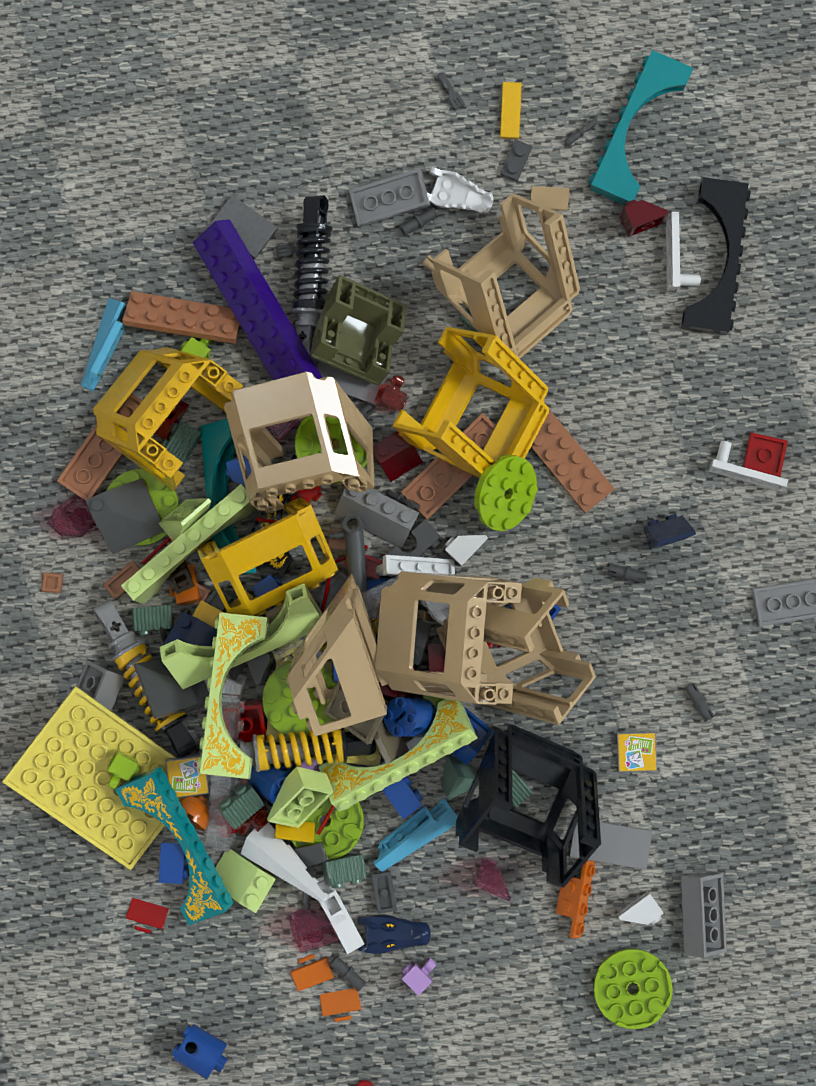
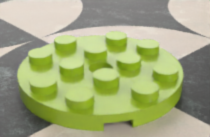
M313 416L305 417L297 430L295 437L297 458L322 452ZM326 417L331 440L335 439L339 442V446L337 449H334V453L347 455L348 451L340 420ZM350 434L355 458L365 468L367 465V453Z
M512 454L503 455L497 458L498 461L492 466L488 465L482 473L475 490L474 505L475 509L478 510L479 520L488 528L496 531H506L518 525L531 512L538 491L533 466L526 459ZM508 490L509 494H506L504 497L505 491Z
M134 469L119 475L107 488L106 491L143 478L161 521L180 505L176 490L173 492L143 469ZM162 532L135 545L157 543L164 539L167 534Z
M289 662L275 670L267 680L263 690V709L271 725L282 734L287 736L289 732H293L295 737H297L299 731H304L308 738L307 718L300 720L298 714H294L292 709V693L286 680L290 665L292 664V662ZM322 667L321 671L327 688L336 687L337 683H333V675L325 667ZM316 687L309 688L308 692L319 723L326 724L334 721L324 714L330 698L326 699L325 704H321L320 699H316L314 694V688Z
M329 798L305 821L315 823L314 843L323 842L328 860L344 856L359 841L364 827V814L360 802L340 812L334 808L329 817L331 819L330 825L324 826L320 835L316 834L321 826L320 818L323 815H327L332 805ZM291 840L296 848L313 844L311 842Z
M637 948L622 949L609 955L600 964L593 984L594 997L603 1015L617 1026L627 1029H641L654 1024L669 1007L672 999L673 987L667 968L655 955ZM631 983L638 985V990L634 994L629 993L627 990Z

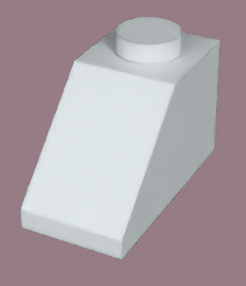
M486 535L457 536L456 539L451 537L445 544L447 547L445 552L462 566L488 537Z
M647 891L616 915L623 921L649 925L650 923H657L664 913Z

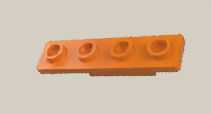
M587 860L582 866L580 878L573 877L564 888L560 887L555 913L573 918L569 935L573 939L580 938L585 929L583 923L588 912V896H590L592 891L591 880L595 874V861Z

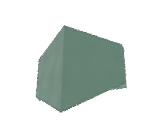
M449 754L446 757L441 784L448 800L469 791L477 773L476 768L469 764L465 765L462 761Z

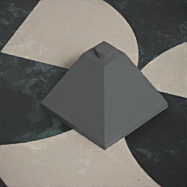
M143 478L85 500L112 554L165 532L159 525L161 521Z
M161 659L134 664L154 719L198 710L205 706V699L209 697L210 693L204 681L182 689Z

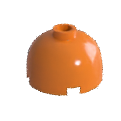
M197 795V797L188 796L179 800L191 824L196 829L205 831L212 819L211 808L206 804L208 800L200 795Z

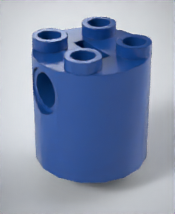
M398 697L387 705V714L384 715L383 720L387 730L395 737H424L433 723L437 710L429 700L424 698Z
M281 763L280 769H276L274 764H271L269 770L256 772L255 767L252 766L251 777L247 779V782L255 791L274 804L285 778L293 770L286 768L284 763Z
M195 1024L192 1027L188 1025L181 1036L185 1038L183 1043H178L171 1055L174 1056V1061L207 1080L213 1069L220 1073L228 1058L222 1055L227 1043ZM187 1043H196L197 1050L189 1051L186 1046Z

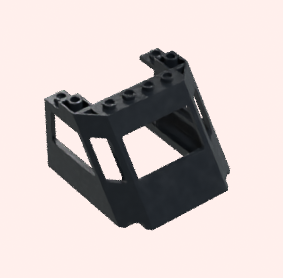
M513 724L509 725L505 731L496 729L456 820L455 836L459 837V845L477 852L479 848V831L542 856V871L546 872V881L564 888L601 845L596 772L584 766L582 756L575 751ZM512 770L559 789L545 822L511 809L513 807ZM479 781V796L471 800ZM566 799H570L576 806V811L562 840L555 833L554 828ZM578 822L579 859L567 872L566 848Z

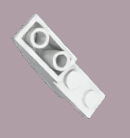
M323 875L316 879L318 881L317 885L324 893L327 892L328 898L324 902H318L348 955L363 946L364 942L336 890L332 886L325 884Z

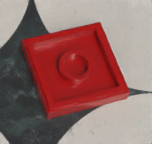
M750 432L742 467L781 477L788 440Z

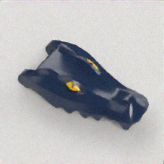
M387 914L358 917V924L366 925V944L358 948V951L385 954L411 946L427 945L431 938L430 927L426 922H411L410 920L396 918Z

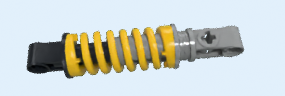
M108 600L93 608V612L112 641L109 646L116 653L112 658L113 662L118 665L120 671L127 670L123 675L124 679H132L128 686L131 689L137 688L134 696L137 698L142 697L139 701L140 706H147L144 713L152 715L134 668L136 663L151 660L152 655H144L147 649L145 641L137 642L134 632L128 631L113 602ZM113 624L115 627L119 626L118 632L111 630ZM180 713L154 719L152 716L150 723L157 724L155 734L166 733L179 757L197 748L194 739L182 723L188 717V714Z
M344 728L329 732V736L327 733L318 735V738L314 736L311 730L308 732V739L304 731H299L297 737H295L293 732H289L287 738L282 733H279L275 740L272 734H268L266 740L264 735H253L251 742L245 743L240 741L235 743L246 755L253 759L252 766L255 767L256 772L269 770L271 764H274L276 769L281 768V763H284L286 768H291L292 762H295L297 767H301L304 760L308 766H311L314 756L316 757L317 764L322 765L323 755H326L327 762L332 764L334 762V754H337V757H335L336 763H347V757L372 755L376 752V742L374 739L371 744L367 745L351 732H345ZM203 749L199 750L200 757H202Z

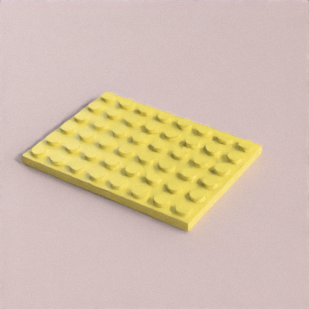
M75 685L2 782L131 870L165 825L142 810L123 805L116 790L108 786V781L113 773L108 771L107 766L116 750H119L138 760V767L140 768L136 776L159 766L167 775L165 759L177 757ZM121 778L117 787L126 780Z

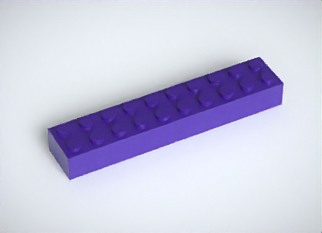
M231 220L215 221L192 243L272 380L304 372L312 373L316 379L323 378Z

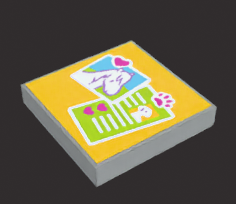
M656 732L616 733L618 772L657 771Z
M200 755L165 759L167 778L171 787L176 792L177 798L209 794L207 774H200V769H197Z

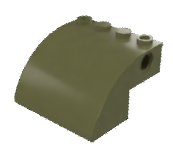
M339 274L320 314L310 357L379 386L390 373L393 345L404 333L407 305Z

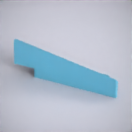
M108 299L82 379L81 386L93 392L126 328L120 321L127 306L121 301Z
M445 798L431 811L426 806L380 841L378 846L380 852L378 859L374 861V865L381 872L385 871L456 825L457 813Z

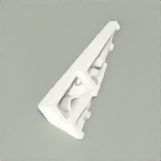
M267 817L263 818L246 837L241 855L318 901H326L328 898L327 892L324 893L320 889L316 878H312L306 871L307 867L291 846L286 845L282 839L274 838V828L268 822Z

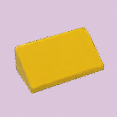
M304 822L299 828L275 824L274 838L314 843L315 823Z

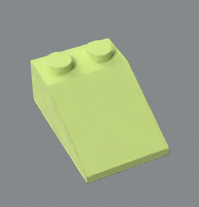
M209 498L186 499L160 521L159 525L170 539L174 541L209 511L211 500Z
M296 767L285 778L268 815V822L299 828L333 793L327 774Z
M227 847L215 867L232 899L257 913L278 877L230 847Z

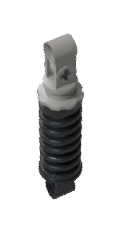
M324 195L305 197L303 202V223L296 225L297 238L301 239L296 242L297 247L300 249L296 251V256L299 260L295 262L298 270L295 271L294 275L298 280L294 282V287L298 290L293 293L296 299H293L291 312L297 314V321H295L296 333L310 356L313 343L311 337H314L316 326L326 299H321L322 294L328 293L327 289L322 288V284H328V279L323 278V274H328L329 269L323 267L324 264H329L330 260L321 257V254L330 253V249L322 247V244H329L331 242L330 238L333 227L327 225L329 202ZM311 357L314 364L317 365L318 360Z

